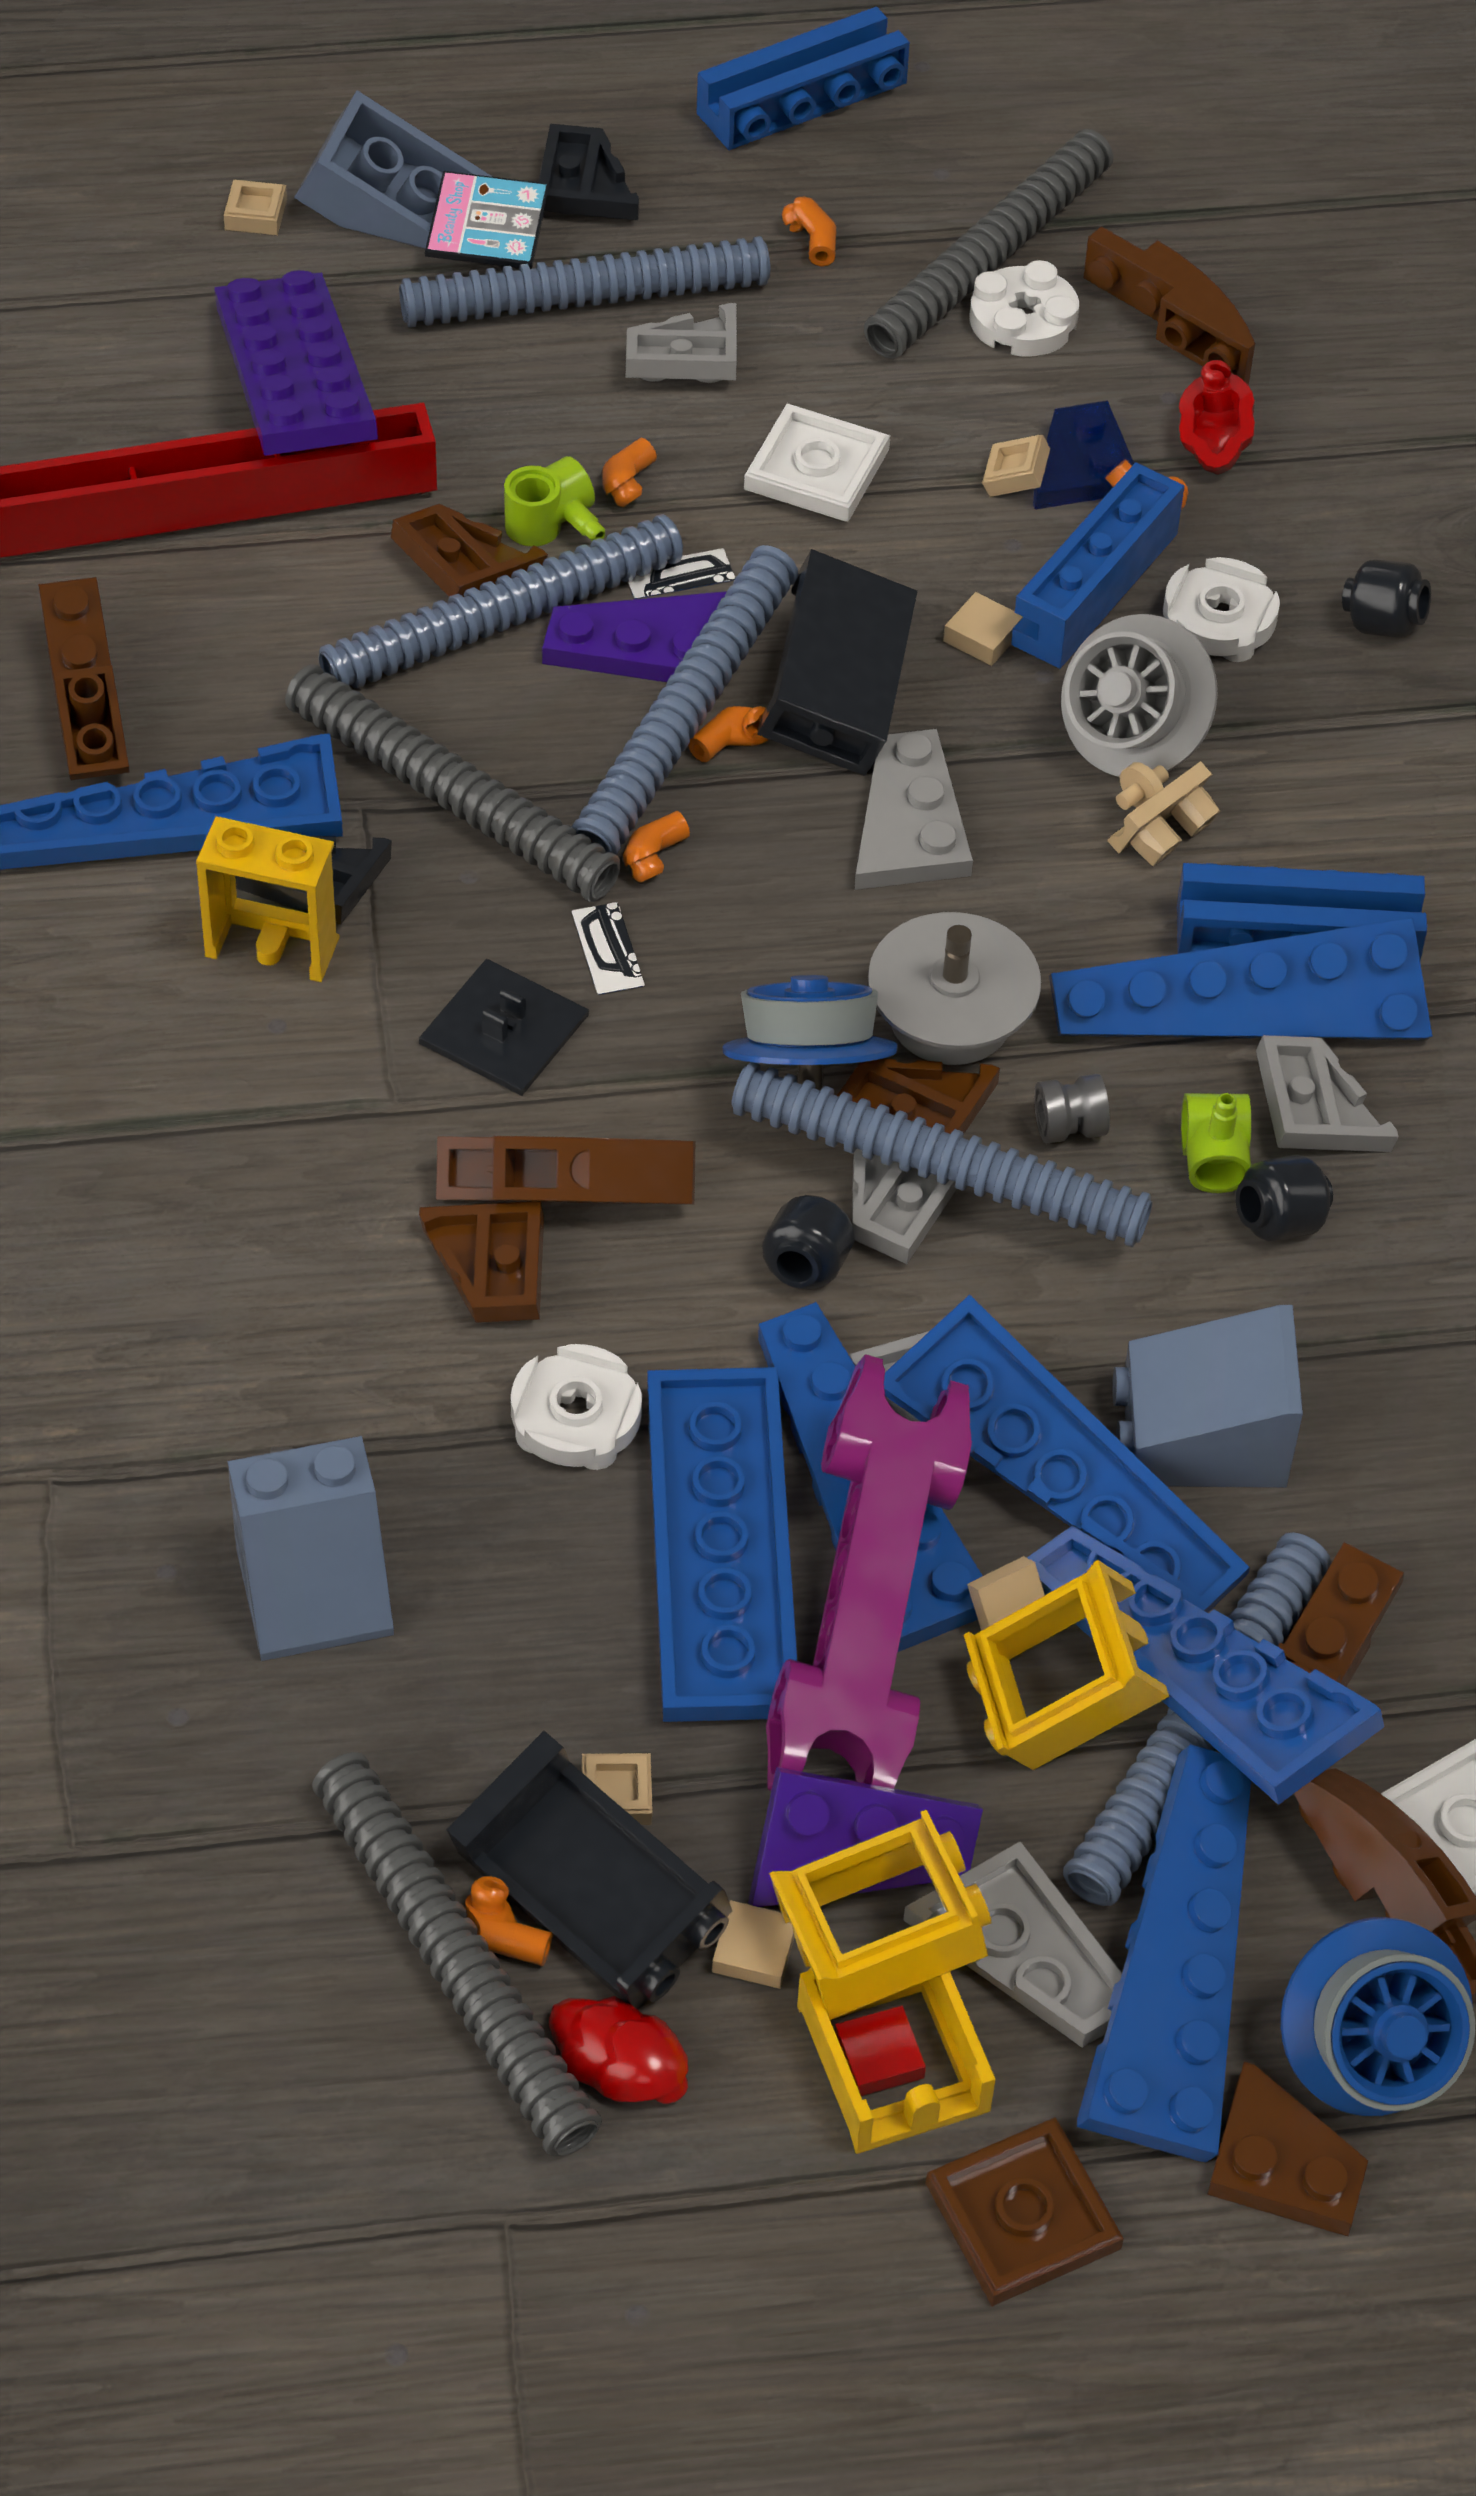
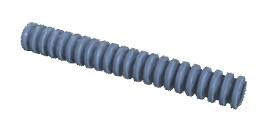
M761 236L752 239V243H747L744 238L737 239L735 245H730L728 240L720 241L719 247H714L711 242L703 244L702 249H697L695 244L686 246V251H680L678 246L670 247L669 253H664L662 248H657L653 250L652 255H647L645 250H640L636 252V257H630L628 252L620 253L619 259H614L612 254H606L603 256L602 261H597L595 256L587 257L585 263H580L578 258H572L568 265H563L561 260H555L552 267H547L545 262H538L535 269H530L528 264H522L518 271H513L511 266H505L501 273H496L494 268H488L484 275H479L477 270H471L467 277H462L461 272H454L450 279H446L444 274H437L433 281H429L427 276H420L416 283H412L410 278H403L399 285L400 305L403 321L407 323L408 328L416 327L417 321H423L425 326L433 325L434 319H440L442 324L449 323L450 317H457L458 321L461 322L467 320V315H474L475 319L478 320L484 318V313H491V316L495 318L500 317L501 311H507L509 316L517 315L518 309H524L526 314L533 313L535 307H541L543 312L550 311L551 305H557L562 310L568 308V303H574L576 308L583 307L585 301H591L593 306L600 305L602 299H607L610 304L617 303L618 297H624L626 302L634 301L635 295H641L642 299L645 300L650 299L652 293H657L659 298L668 296V291H674L675 295L678 296L683 295L685 289H690L695 294L700 293L702 287H707L708 291L712 292L717 291L718 285H723L728 290L733 289L735 283H740L741 287L745 288L750 287L752 281H756L759 286L766 285L770 278V258L766 242L763 241Z
M666 515L654 516L652 522L644 520L638 523L637 528L633 526L624 528L621 535L614 532L608 534L605 540L602 538L593 540L590 547L584 544L577 546L574 553L570 550L560 553L559 560L555 557H549L544 560L543 566L539 563L529 565L527 572L523 569L513 571L511 578L507 575L500 576L496 580V585L491 581L481 584L480 591L474 587L467 589L464 597L460 594L450 596L448 603L444 600L436 601L433 603L432 610L424 606L417 609L416 616L411 612L401 615L400 622L396 619H390L385 621L384 628L379 625L372 626L368 630V635L360 631L353 634L352 641L347 638H341L337 640L335 647L331 644L323 645L319 650V665L325 673L334 675L338 682H345L355 689L363 687L366 682L365 679H368L370 682H376L381 679L382 673L387 676L396 674L398 666L403 670L409 669L413 666L414 660L418 663H424L429 660L430 654L435 657L442 656L446 652V647L451 651L461 648L462 641L466 644H472L477 641L478 635L482 638H487L493 635L494 629L498 632L508 630L510 622L515 626L523 624L526 616L529 619H536L540 617L542 610L545 613H551L553 607H556L557 604L560 606L571 605L573 598L581 601L588 597L589 592L593 595L603 592L605 586L609 589L617 587L620 580L629 582L634 580L636 574L639 576L649 574L651 568L660 570L665 568L667 562L670 564L678 563L681 561L683 554V543L680 533L674 522Z
M761 545L754 549L750 560L746 561L742 572L736 576L733 585L729 587L725 597L719 602L717 610L713 611L708 623L703 626L700 635L694 640L692 648L688 649L683 661L678 664L675 674L670 676L666 687L660 691L657 697L658 700L653 702L649 713L643 717L640 723L641 726L635 729L632 739L627 741L623 752L618 755L614 765L608 770L606 778L600 782L597 792L592 794L588 805L582 809L579 819L573 823L572 827L577 834H584L589 837L591 844L598 843L604 847L606 853L618 854L621 848L620 845L625 843L629 832L635 828L638 818L642 817L647 805L652 802L656 794L655 792L661 788L664 778L668 777L673 765L678 762L681 752L685 751L690 739L695 736L698 726L702 725L707 713L712 710L715 700L719 699L724 687L730 682L732 674L736 673L741 661L745 659L749 649L755 644L757 636L762 633L766 623L770 621L774 611L779 607L782 598L787 595L790 586L797 579L798 568L785 552L769 545Z
M750 1062L742 1069L733 1092V1113L742 1117L746 1112L751 1113L752 1120L761 1123L767 1118L770 1119V1126L779 1129L785 1124L788 1125V1131L792 1134L798 1135L803 1130L807 1132V1138L817 1141L819 1137L825 1138L826 1145L835 1147L838 1143L844 1144V1151L852 1154L856 1149L862 1150V1156L866 1159L872 1160L877 1155L881 1157V1163L890 1166L895 1161L899 1163V1169L909 1172L913 1167L918 1169V1176L927 1179L930 1174L937 1175L938 1183L946 1185L949 1180L955 1181L956 1189L965 1191L969 1186L974 1188V1194L983 1197L986 1192L993 1194V1201L1001 1204L1005 1199L1012 1201L1011 1206L1015 1209L1020 1210L1023 1205L1030 1207V1213L1039 1216L1044 1211L1049 1213V1220L1058 1222L1062 1217L1068 1219L1069 1227L1077 1229L1080 1224L1087 1226V1232L1096 1235L1098 1230L1106 1232V1239L1115 1241L1117 1236L1124 1238V1244L1131 1248L1140 1242L1150 1216L1153 1202L1149 1193L1142 1192L1138 1197L1132 1195L1131 1187L1124 1185L1121 1190L1113 1188V1182L1104 1179L1099 1184L1094 1182V1175L1085 1173L1081 1178L1075 1176L1076 1170L1067 1166L1064 1171L1057 1170V1163L1048 1160L1045 1165L1038 1163V1157L1029 1154L1024 1159L1019 1157V1150L1010 1148L1006 1153L1001 1151L999 1143L992 1141L989 1146L982 1145L981 1137L973 1135L970 1140L963 1138V1132L954 1129L949 1134L945 1132V1126L935 1123L931 1128L926 1126V1119L917 1117L914 1121H910L906 1112L899 1110L895 1115L889 1114L888 1106L880 1104L877 1109L871 1108V1101L861 1098L856 1103L852 1101V1095L843 1092L838 1097L834 1095V1089L824 1086L820 1091L815 1088V1082L805 1080L803 1084H799L795 1075L788 1073L784 1078L779 1077V1071L771 1067L766 1072L761 1071L759 1063Z
M1285 1533L1277 1541L1276 1548L1268 1555L1266 1563L1258 1570L1256 1579L1249 1584L1247 1593L1239 1599L1237 1608L1228 1616V1618L1233 1620L1234 1628L1258 1643L1265 1639L1277 1647L1279 1643L1283 1644L1284 1638L1291 1633L1293 1624L1299 1620L1303 1613V1608L1307 1606L1332 1563L1330 1555L1317 1541L1303 1534ZM1169 1707L1167 1715L1159 1721L1157 1731L1149 1736L1146 1747L1140 1750L1136 1762L1128 1768L1126 1778L1119 1782L1115 1794L1107 1800L1105 1810L1098 1814L1095 1819V1825L1086 1832L1084 1842L1077 1846L1073 1858L1064 1866L1063 1876L1070 1888L1090 1903L1101 1906H1112L1120 1898L1121 1889L1129 1884L1132 1873L1140 1867L1142 1857L1151 1850L1152 1843L1156 1839L1158 1825L1178 1754L1190 1744L1214 1750L1211 1744Z

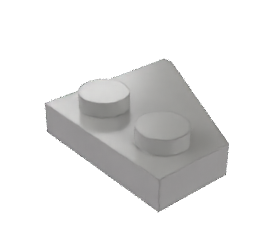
M737 303L719 305V317L694 323L693 316L687 313L670 317L664 322H650L627 328L626 378H642L646 381L696 379L704 383L736 380Z
M1262 1036L1256 1049V1054L1278 1148L1392 1151L1399 1137L1397 1129L1390 1121L1380 1125L1363 1104L1367 1093L1353 1076L1347 1074L1340 1067L1339 1059L1322 1038Z
M856 1149L853 1155L851 1220L854 1240L908 1264L956 1191L955 1181L949 1180L944 1185L937 1182V1175L930 1174L926 1179L918 1176V1169L912 1167L909 1172H905L899 1169L898 1162L894 1161L890 1166L881 1163L880 1156L875 1155L872 1160H869L862 1156V1150Z

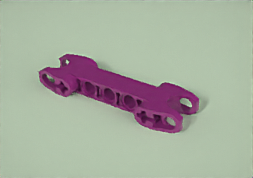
M865 1354L855 1366L842 1403L828 1427L821 1463L822 1472L850 1480L851 1482L813 1666L792 1659L786 1660L774 1688L766 1724L768 1744L767 1782L768 1790L770 1791L772 1790L776 1767L802 1772L808 1752L812 1749H830L844 1757L855 1772V1782L893 1789L895 1787L905 1760L914 1746L920 1714V1699L917 1696L890 1688L926 1505L930 1504L946 1510L952 1509L964 1483L972 1445L968 1385L950 1380L948 1388L940 1393L938 1402L933 1407L930 1420L927 1422L909 1421L895 1413L885 1399V1368L883 1366V1359Z

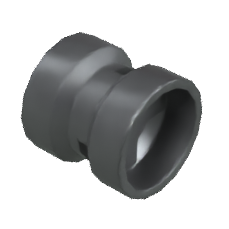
M1101 1075L1079 1076L1073 1085H1063L1058 1080L1036 1083L1034 1091L1035 1114L1039 1133L1044 1143L1065 1141L1069 1134L1081 1132L1088 1138L1106 1136L1110 1127L1109 1102Z

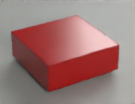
M903 2005L835 2024L836 2036L861 2096L925 2078L926 2066Z

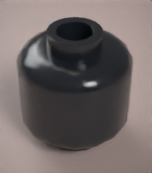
M1375 559L1366 561L1358 569L1355 578H1347L1342 592L1343 610L1350 612L1353 625L1358 631L1370 635L1398 638L1408 636L1417 625L1425 623L1431 606L1430 582L1427 579H1422L1420 570L1411 563Z
M1295 1155L1264 1160L1252 1164L1244 1174L1242 1182L1238 1185L1235 1200L1237 1213L1243 1224L1250 1228L1257 1237L1269 1242L1315 1234L1327 1220L1333 1202V1188L1330 1180L1324 1175L1321 1168L1310 1158Z
M804 1195L795 1197L780 1208L769 1227L762 1243L763 1258L769 1270L781 1282L798 1289L813 1290L823 1288L837 1277L854 1244V1230L847 1214L835 1203L818 1196Z

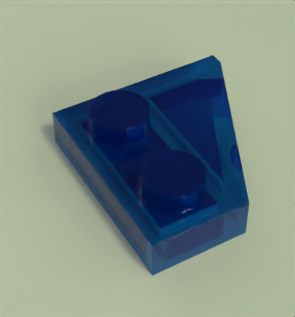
M1108 400L1054 410L1047 437L1050 452L1041 487L1034 488L1033 506L1037 510L1103 499L1113 488L1105 477L1125 459L1132 466L1134 465Z

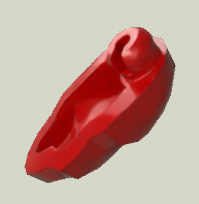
M1212 360L1202 367L1201 377L1194 380L1185 389L1179 403L1181 413L1179 432L1184 448L1195 456L1197 462L1205 471L1217 475L1230 470L1239 459L1242 451L1252 444L1255 426L1253 416L1255 401L1252 390L1240 377L1232 374L1229 365L1221 360Z
M616 1996L599 2000L567 1998L553 2005L549 2018V2029L554 2043L561 2052V2057L567 2063L566 2073H571L578 2081L594 2087L604 2097L618 2102L656 2100L662 2104H670L680 2100L686 2094L688 2089V2079L686 2077L688 2073V2057L675 2033L662 2019L656 2015L642 2014L634 2006Z

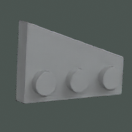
M937 729L888 734L885 745L875 759L854 890L971 876L973 859Z
M1021 1841L960 1875L959 1877L965 1888L975 1883L977 1884L992 1920V1924L982 1927L988 1956L967 1964V1966L1083 2048L1105 2035L1112 2012L1108 2009L1114 1984L1121 1980L1122 1973ZM934 1890L906 1906L904 1921L914 1926L946 1913L937 1891Z

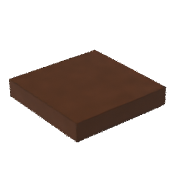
M1056 2117L927 2172L926 2185L991 2306H995L1122 2249L1124 2238Z

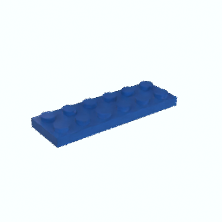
M778 1367L647 1370L663 1722L768 1719L774 1688L782 1666L788 1659L797 1661Z

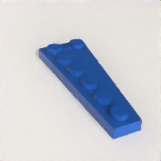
M330 733L257 748V757L226 763L223 756L200 761L201 769L168 776L166 769L144 773V779L139 783L116 788L108 782L80 787L68 793L58 792L0 805V870L198 851L202 849L215 816L306 836L342 837V815Z
M1413 917L1051 973L1049 975L1058 1036L1256 1038L1269 1035L1368 1040H1423L1432 1037Z
M970 1294L885 1372V1396L921 1422L930 1420L933 1407L938 1402L940 1393L948 1388L950 1380L968 1385L972 1439L970 1456L1070 1527H1076L1137 1563L1144 1572L1159 1576L1181 1589L1185 1600L1208 1613L1249 1574L1250 1567Z
M815 1302L760 1323L758 1340L768 1367H778L780 1401L783 1409L791 1419V1431L799 1453H803L812 1477V1488L818 1505L822 1506L831 1529V1540L836 1551L851 1481L822 1472L821 1463L828 1427L842 1403L855 1365L819 1305ZM930 1504L926 1505L898 1652L978 1620L967 1584L982 1577V1574L942 1508Z
M1071 1526L1027 1557L1036 1564L1045 1595L1086 1573L1096 1560L1101 1561L1133 1583L1135 1594L1117 1603L1119 1610L1141 1624L1148 1638L1147 1645L1133 1652L1138 1668L1166 1685L1169 1697L1162 1700L1163 1703L1278 1805L1384 1728L1381 1709L1371 1701L1316 1669L1308 1673L1286 1660L1285 1652L1281 1648L1265 1639L1258 1643L1234 1628L1232 1619L1215 1609L1207 1613L1184 1599L1181 1589L1159 1576L1144 1572L1137 1563L1074 1526ZM1087 1618L1075 1623L1093 1639Z
M1190 1744L1178 1754L1156 1833L1157 1845L1149 1858L1142 1883L1145 1893L1137 1920L1130 1926L1125 1948L1129 1949L1121 1980L1114 1984L1108 2005V2009L1112 2011L1104 2041L1097 2046L1077 2118L1078 2128L1204 2163L1217 2156L1219 2151L1251 1780L1219 1752Z

